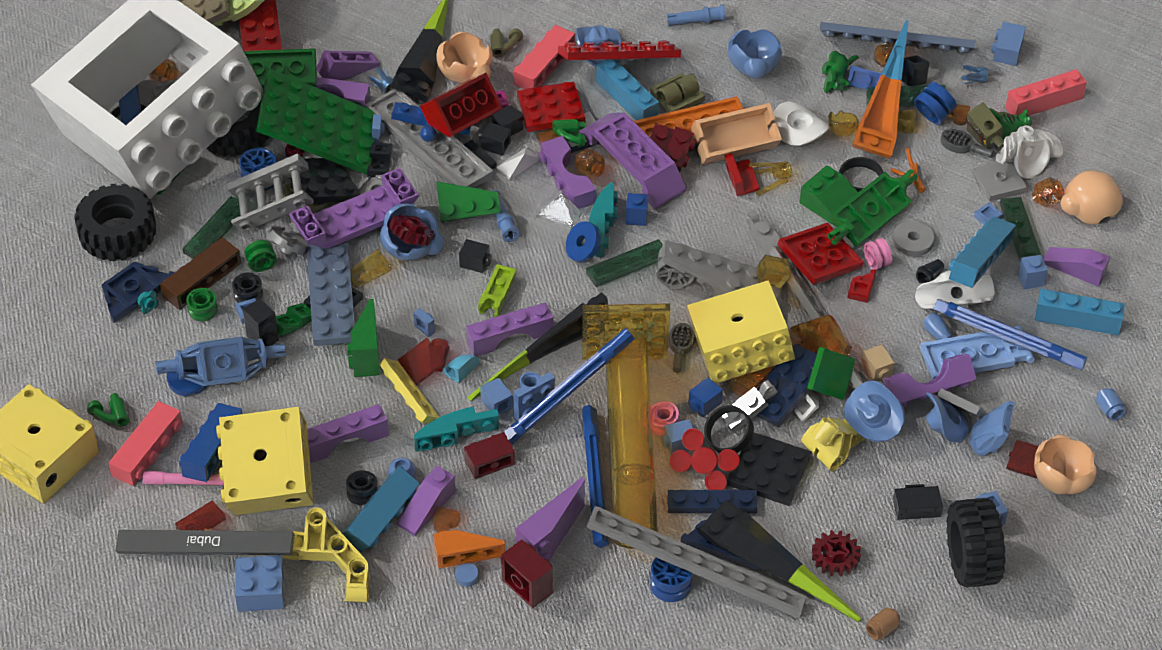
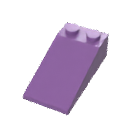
M581 477L516 528V543L522 539L528 545H532L543 559L546 558L550 561L585 506V479Z

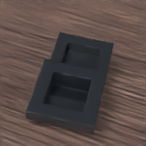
M372 143L370 151L372 160L367 169V177H376L375 175H383L389 172L393 144Z

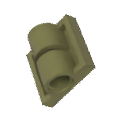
M682 72L650 88V94L668 112L694 107L705 101V95L699 90V83L693 74L685 76Z

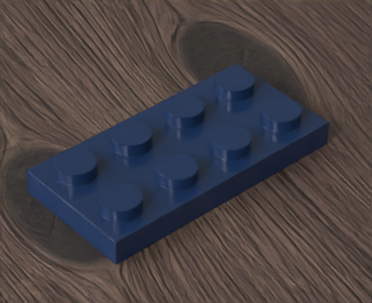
M796 343L792 347L795 359L778 364L763 381L764 383L769 380L778 392L766 400L768 406L756 416L777 427H780L810 391L807 387L817 354Z

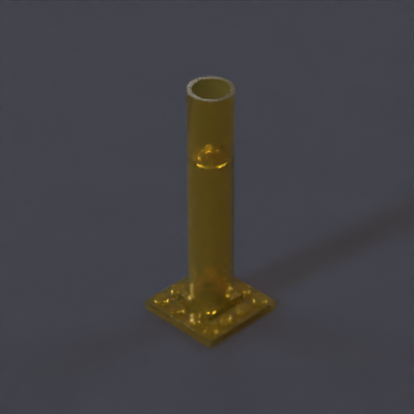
M670 303L583 305L582 360L590 359L625 328L635 338V340L605 364L612 513L658 532L649 359L660 360L667 358ZM613 539L614 542L620 547H624L627 549H636Z

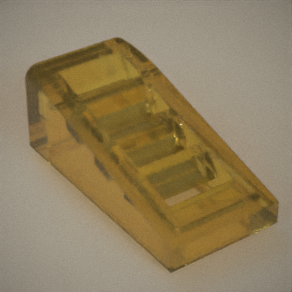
M916 109L899 111L897 132L917 133L918 118Z
M377 249L350 269L351 283L357 288L392 270V267ZM354 274H358L360 277L356 279Z

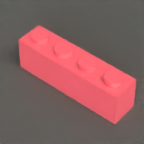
M557 25L550 31H547L545 37L535 45L530 54H527L521 64L514 68V85L522 89L540 87L565 59L558 54V46H564V43L568 42L575 43V33Z
M1076 69L1009 90L1005 108L1010 114L1020 115L1027 109L1030 116L1083 99L1087 81Z
M158 401L109 461L111 476L132 486L142 479L143 472L157 460L158 454L169 445L170 439L174 434L181 430L183 421L180 410Z

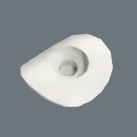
M784 102L779 104L773 111L775 116L773 124L777 123L782 141L792 146L810 143L821 137L828 130L829 125L799 103Z

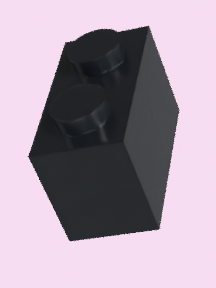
M259 298L243 308L248 338L254 340L262 338L265 346L274 345L279 341L275 312Z

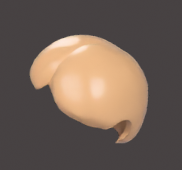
M457 32L451 36L449 41L441 43L438 47L436 54L437 64L443 75L448 79L464 83L483 73H487L490 79L493 52L490 46L487 44L486 48L482 40L468 32Z
M1088 170L1079 173L1069 182L1060 204L1065 213L1075 215L1086 224H1099L1105 217L1109 216L1110 219L1116 216L1122 207L1123 197L1119 186L1109 174Z
M1058 434L1051 439L1043 441L1037 448L1034 457V470L1040 483L1052 493L1059 495L1078 494L1084 492L1094 483L1097 476L1094 452L1087 444L1072 440L1069 436Z

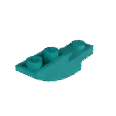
M609 183L599 194L589 218V222L599 228L600 231L598 232L601 235V243L596 257H604V249H609V237H605V233L609 234V227H613V218H617V206H613V203L618 202V191H614V183Z
M474 406L437 418L414 434L415 452L427 451L438 447H449L458 444L459 436H469L475 433L499 429L497 409L475 413Z

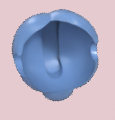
M765 29L752 33L749 30H740L730 38L727 54L736 70L752 79H758L769 74L779 64L782 56L781 43L772 32Z
M404 203L395 205L386 213L380 239L383 247L391 256L400 260H415L427 254H439L443 250L444 238L438 232L437 219L427 209L422 210L414 204ZM400 214L420 218L421 222L430 226V230L434 231L431 243L428 246L404 243L402 239H399L389 229L392 218Z

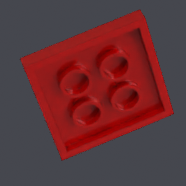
M574 81L517 91V98L527 132L551 129L553 120L577 119L578 122L585 121L586 123L585 114Z
M828 222L780 238L777 243L778 247L813 285L860 269L864 263L843 239L837 244L831 242L835 237L831 240L828 239V233L834 230Z

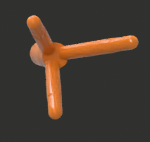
M906 148L910 168L914 171L910 177L915 173L918 176V163H913L910 149ZM891 168V172L896 173L900 176L905 174L902 171ZM918 176V179L913 183L918 192L923 193L926 188Z

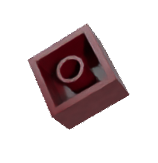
M521 539L501 554L502 581L532 609L553 593V566L549 560L543 559L532 545H528Z

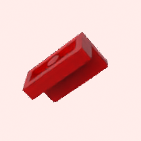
M732 153L725 154L726 168L736 196L760 190L750 160L746 159L735 162Z

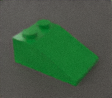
M826 165L801 186L799 203L837 227L829 216L858 192L841 173Z
M369 299L350 334L351 343H347L349 369H354V377L380 375L374 299Z

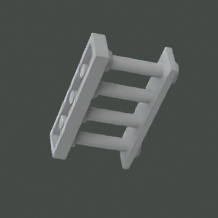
M295 154L227 183L228 191L239 200L241 215L231 220L232 224L243 233L312 204L313 199L302 190L300 173L309 170L308 163L299 154ZM292 177L294 194L284 197L282 181ZM274 185L276 201L266 205L264 189ZM256 193L258 209L248 212L247 196Z

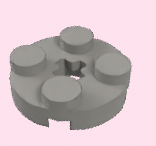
M273 225L266 237L269 242L281 246L280 250L289 255L292 252L299 255L305 253L308 245H306L303 237L293 231L290 233L283 232L285 228Z

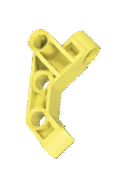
M823 417L819 423L809 427L803 435L801 443L809 451H812L830 471H835L847 459L850 449L865 440V438L858 434L848 424L846 419Z
M322 508L310 509L306 515L305 531H293L295 536L292 556H282L289 560L335 562L347 575L346 598L344 602L368 603L370 581L368 562L328 519ZM339 545L344 547L340 551L334 550V548ZM357 568L364 569V571L361 573L354 572V570Z

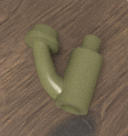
M493 29V33L490 35V42L494 57H502L505 52L511 50L517 42L523 39V33L520 29H512L509 33L510 40L505 44L504 36L500 29Z

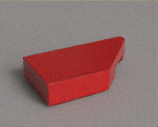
M873 269L866 275L852 278L847 298L868 303L876 270Z

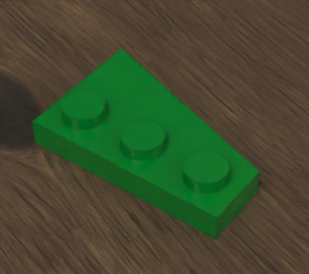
M436 181L441 222L502 213L500 193Z

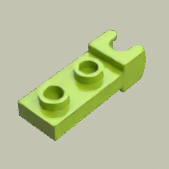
M499 264L496 265L478 303L480 314H484L487 309H493L495 311L494 317L500 316L503 304L517 275V269Z

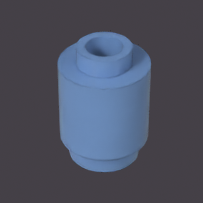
M1105 388L1098 392L1096 403L1107 418L1116 421L1125 415V404L1114 389Z

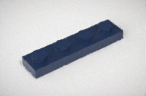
M668 490L667 492L668 513H714L725 500H728L742 512L746 511L748 514H757V490Z

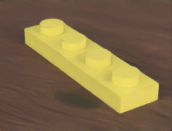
M383 358L379 365L384 370V375L393 382L395 390L402 394L406 405L416 413V418L423 424L430 423L439 418V415L400 363L396 360Z

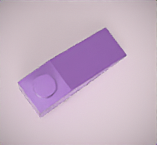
M324 50L317 65V71L322 78L345 80L378 67L380 62L372 52Z
M1049 247L1043 260L1046 266L1099 287L1107 273L1110 256L1092 249Z
M437 465L423 480L399 519L397 526L416 536L456 492L455 475Z

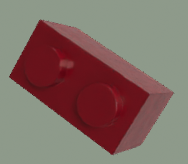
M503 432L465 446L464 460L474 479H478L515 465V450Z

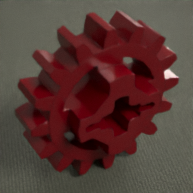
M395 215L389 225V229L393 231V234L409 245L412 243L414 245L428 246L434 237V231L430 230V226H427L424 222L420 221V218L415 216Z
M830 530V535L827 536L823 532L821 539H815V544L812 545V560L816 561V568L822 566V573L828 570L830 571V576L838 572L839 576L842 577L843 571L851 574L852 568L857 569L861 558V546H857V539L850 540L851 534L848 533L846 536H843L841 530L838 534H834L833 530Z

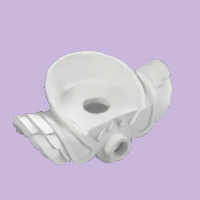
M1025 125L1019 127L1017 132H1012L1010 136L1005 137L1004 147L1001 149L1000 154L996 155V161L998 163L1001 162V164L1014 162L1017 173L1022 178L1031 179L1044 170L1050 158L1062 156L1063 146H1061L1060 140L1055 135L1038 129L1034 131L1032 127Z
M949 270L941 273L933 281L922 283L915 291L916 302L923 309H934L937 299H942L949 303L953 302L969 309L968 305L985 303L993 300L995 296L993 280L990 275H983L975 286L970 288L950 280L951 271ZM953 287H959L962 290V296L959 299L952 297L951 289Z

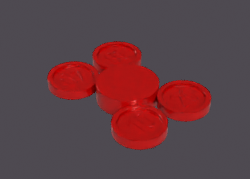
M695 428L688 429L682 436V443L685 448L694 452L691 456L684 450L675 451L670 456V466L677 472H685L692 465L693 469L698 473L707 474L705 486L708 490H724L727 486V478L722 472L714 470L717 466L728 472L735 470L740 463L739 455L734 450L725 449L717 456L712 449L702 447L705 439L700 430Z

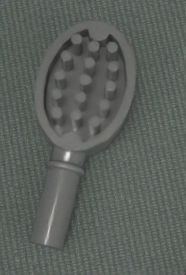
M947 129L941 134V144L949 151L955 153L973 151L989 158L993 155V150L974 144L972 137L961 130Z
M686 323L675 325L669 335V346L671 351L675 353L673 372L675 373L681 372L683 357L691 351L694 345L693 328Z

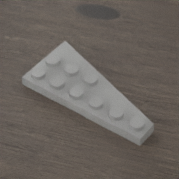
M665 240L663 243L662 261L683 274L689 273L697 278L696 281L702 285L705 282L714 288L713 291L719 295L769 280L780 307V274Z

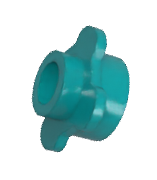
M152 290L141 293L137 303L142 307L141 312L147 314L149 310L158 306L159 301L156 299V292Z

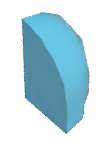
M472 354L460 355L446 365L442 373L460 383L480 363V359Z

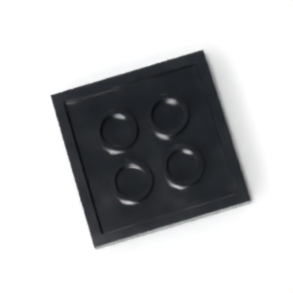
M304 158L308 163L309 170L300 173L301 187L313 199V203L344 202L361 195L342 165L325 158Z
M753 433L750 443L739 454V466L731 471L727 480V486L739 490H757V496L790 506L812 457V451Z

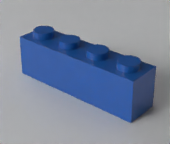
M218 403L214 410L209 412L208 419L204 425L200 426L197 436L191 440L189 448L180 457L179 466L182 470V477L207 483L221 461L218 456V447L221 446V439H218L216 426L220 425L219 417L243 414L242 408Z

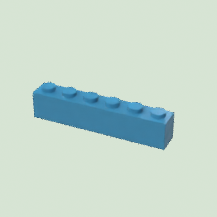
M994 216L988 222L985 221L982 229H978L976 236H972L969 244H965L963 251H959L956 259L951 260L948 268L951 271L949 279L973 288L1011 243L1016 225Z

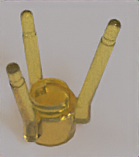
M786 161L749 164L750 167H772L753 171L755 174L772 172L773 177L779 179L756 193L757 196L780 184L788 183L787 178L792 177L791 165Z

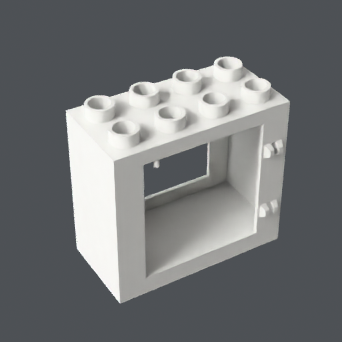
M128 0L31 84L65 137L130 187L134 186L143 191L149 199L158 191L166 189L172 179L188 164L196 162L202 152L218 137L226 135L231 126L247 111L256 108L263 95V88L240 44L178 0ZM169 56H172L189 68L184 75L127 125L107 112Z

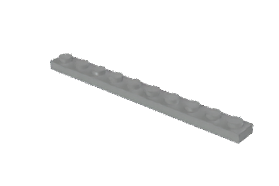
M774 247L769 252L773 258V264L782 272L783 280L791 286L792 294L800 300L801 308L810 316L811 324L819 330L820 338L827 343L830 348L829 350L854 358L795 264L781 249ZM856 360L849 384L854 389L860 384L869 381Z
M595 506L587 524V528L794 617L799 618L802 613L806 596L598 506Z

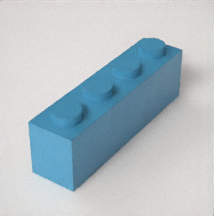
M606 59L596 64V82L635 120L659 115V101L615 59Z
M1040 288L1035 321L1119 335L1125 303Z
M399 466L391 472L342 534L361 553L367 548L371 550L379 542L377 536L381 532L384 534L392 525L390 520L393 516L397 518L405 509L402 506L405 501L410 502L416 493L415 489L420 483Z

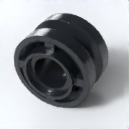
M246 272L234 278L232 287L234 298L238 303L253 298L256 300L262 299V281L258 275Z
M365 470L351 473L346 479L348 500L356 505H366L378 490L376 476Z

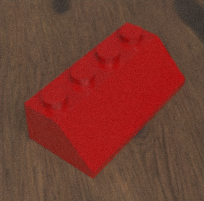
M487 73L471 78L420 105L427 123L448 137L503 109Z

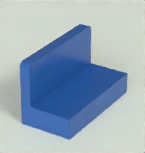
M851 66L847 81L851 86L874 92L882 73Z

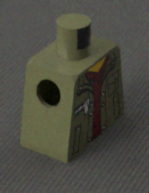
M982 102L967 112V131L982 147L989 149L993 146L997 151H1000L1004 147V140L1002 139L1003 127L986 104Z

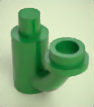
M577 119L553 120V134H557L559 137L563 136L566 141L577 144L578 148L585 146V135L580 132L578 133V130L586 127L585 121L578 122Z
M117 393L110 395L109 407L112 414L104 412L103 405L98 400L88 403V414L96 415L104 422L115 424L118 427L126 426L130 422L124 400Z

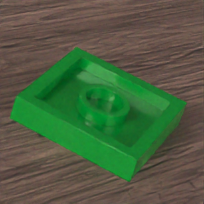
M819 347L807 389L844 400L856 359Z

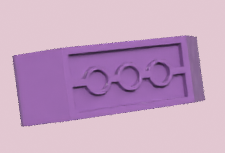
M624 112L610 113L579 131L585 135V140L591 146L599 142L643 186L642 194L648 195V203L654 209L686 191L675 162Z
M397 168L382 175L381 187L315 214L312 213L307 205L290 212L289 216L308 244L329 249L384 226L385 215L392 207L404 203L414 204L419 194L401 168Z

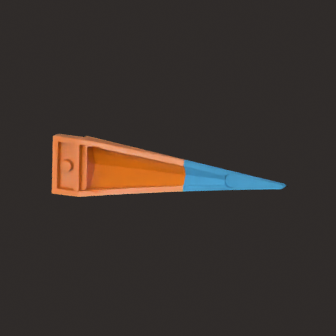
M908 19L901 29L866 107L852 145L854 148L888 159L892 156L897 139Z

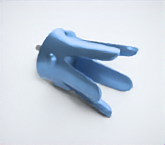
M966 64L963 65L964 69L976 73L964 75L961 79L975 80L964 84L973 82L986 83L988 76L992 75L988 74L987 67H974Z
M376 68L381 81L373 76H370L369 79L374 82L372 83L373 85L381 88L382 92L386 94L394 89L390 87L393 79L388 75L386 69H384V73L380 68Z

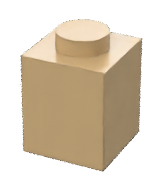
M883 345L863 351L862 366L871 380L880 381L885 377L893 375L894 361Z

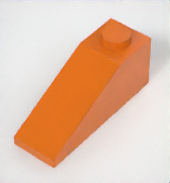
M458 530L441 531L433 534L434 550L439 569L464 563L501 558V554L505 552V541Z

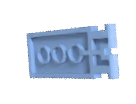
M1019 325L1014 327L1019 330H1022L1021 326ZM988 332L920 343V351L932 380L940 373L943 359L962 353L970 354L975 373L1012 367L1015 365V362L1027 361V363H1032L1035 361L1031 350Z

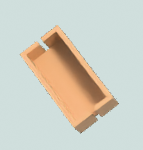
M766 103L695 120L691 127V132L694 133L695 144H699L697 151L702 165L725 160L724 155L732 153L733 157H738L777 147L782 138L777 123L773 124L775 116L771 104Z

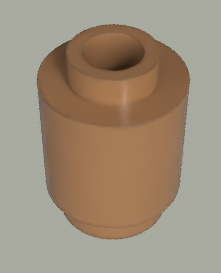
M885 607L868 620V624L865 626L866 631L874 640L883 639L900 626V616L894 609Z

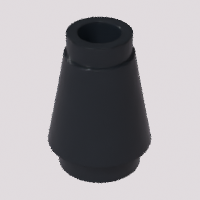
M936 259L920 266L916 272L917 281L922 284L935 280L944 269V263Z

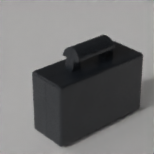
M924 484L905 485V488L894 489L893 503L897 520L941 517L943 504L938 486L925 487Z

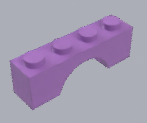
M317 77L316 88L365 108V105L370 101V84Z
M560 136L542 142L539 158L542 163L546 164L550 177H554L557 189L563 192L565 202L570 204L573 210L594 204L596 201V189L589 177L574 175L565 169L571 163V148L564 137Z
M545 302L466 326L467 343L472 354L477 357L495 351L497 345L502 340L514 334L524 333L530 335L533 339L540 338L554 326V317Z
M962 353L943 359L940 373L929 382L919 383L909 373L905 372L885 377L883 380L885 387L896 396L902 406L910 404L912 399H927V392L939 393L941 388L949 392L951 391L950 387L958 385V388L971 384L970 381L976 380L970 354Z
M380 404L309 428L310 463L327 458L336 445L347 439L363 438L370 443L389 436L388 419Z

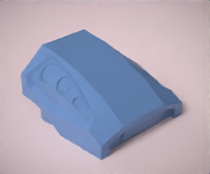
M1007 401L984 415L972 426L969 443L975 454L984 457L989 452L995 454L1001 448L1009 435L1008 432L1015 402Z

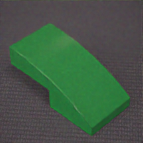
M304 303L288 306L285 314L276 316L277 330L281 336L292 333L312 321L311 309Z

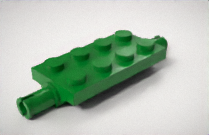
M911 169L900 178H892L886 171L829 216L837 228L828 233V239L831 240L835 237L831 242L837 244L846 236L855 247L860 245L912 202L907 196L906 190L909 185L918 179L917 174L915 173L910 177L914 173Z

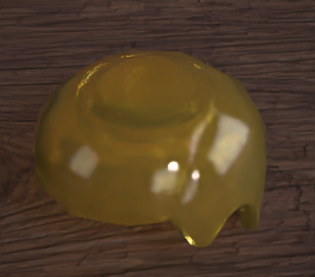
M842 110L836 115L833 112H830L828 115L829 128L835 135L848 136L856 132L859 125L856 115L844 113Z

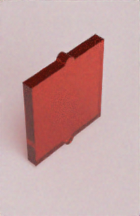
M428 338L398 359V362L416 386L445 365L438 355L439 351L433 347Z
M1016 440L1013 450L1009 452L1010 459L1006 469L1038 479L1034 470V457L1038 446Z

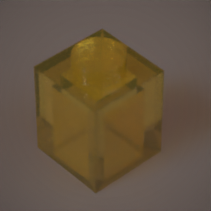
M764 255L756 267L758 283L769 280L770 285L773 287L782 288L791 275L788 259Z

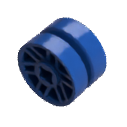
M931 82L924 89V92H921L914 99V104L918 111L936 125H940L947 118V115H950L957 108V103L953 96L944 87L935 82Z
M265 148L247 150L239 159L241 177L276 163L275 155ZM274 185L265 188L264 191L271 189Z
M656 557L651 564L650 588L652 593L658 599L665 602H678L686 598L691 591L692 572Z

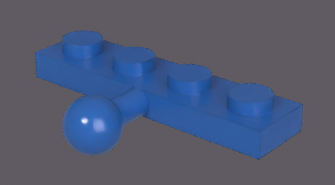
M395 102L391 119L425 126L420 131L422 140L430 142L435 139L436 131L427 123L420 107L403 102ZM471 126L459 133L469 135Z

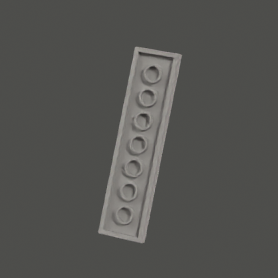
M393 89L365 105L366 108L372 110L375 114L381 115V123H385V128L449 184L475 188L494 177V171L454 136L448 137L435 129V139L426 142L420 137V131L425 126L391 119L395 102L418 106L403 92Z

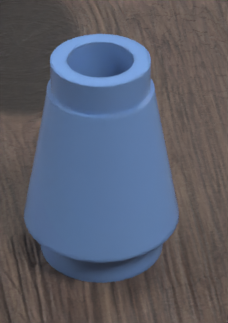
M932 313L924 319V329L937 340L952 337L941 315Z

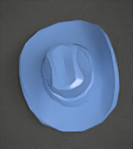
M597 25L594 27H580L575 30L578 45H583L584 42H594L595 45H602V42H614V45H618L622 42L621 35L613 28ZM602 59V60H587V61H588L591 65L596 66V64H598V63H600V62H602V61H604V60H606V59Z
M870 380L860 384L847 399L844 409L845 419L865 439L873 442H884L891 440L900 433L905 423L904 408L896 396L880 382Z
M927 392L926 397L935 404L934 408L926 415L931 429L938 433H943V436L948 441L955 443L964 440L969 432V424L961 410L944 399Z

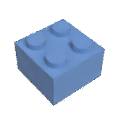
M282 555L236 558L235 599L238 612L284 609V567Z

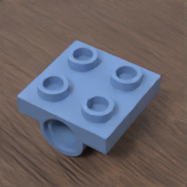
M525 372L521 375L519 379L520 388L513 391L514 419L516 421L555 389V377L550 372L541 377L535 372Z

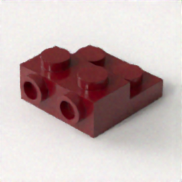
M655 123L650 138L675 162L679 173L682 167L686 168L690 158L686 156L688 150H693L696 142L693 139L694 133L676 126L675 129Z

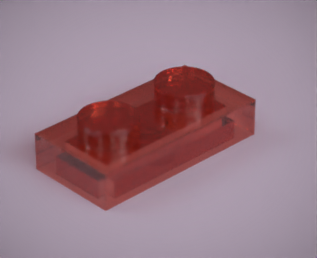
M212 500L176 522L175 526L177 530H204L205 528L208 530L226 520V517Z

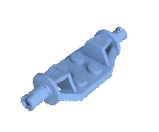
M245 337L198 342L184 350H175L174 359L155 361L156 373L160 375L176 372L180 380L186 379L202 386L243 381L249 379L261 368H266L267 359L286 357V352H284L285 345L281 343L265 346L262 338L254 340ZM255 359H259V361H257V362H255V363H253V364L247 365V362H248V361H252V360H255ZM183 369H196L197 373L183 372Z

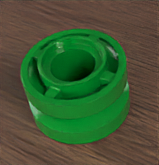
M267 240L252 242L244 251L248 265L254 272L267 271L277 262L273 246Z
M198 288L188 294L186 301L188 313L192 319L207 321L217 314L216 295L212 290Z

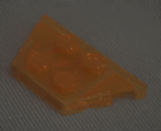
M825 315L790 328L799 344L816 354L819 347L846 356L849 355L852 349L851 344L831 315Z

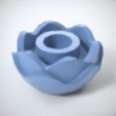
M397 458L388 467V475L401 466L412 477L415 476V465L407 458Z

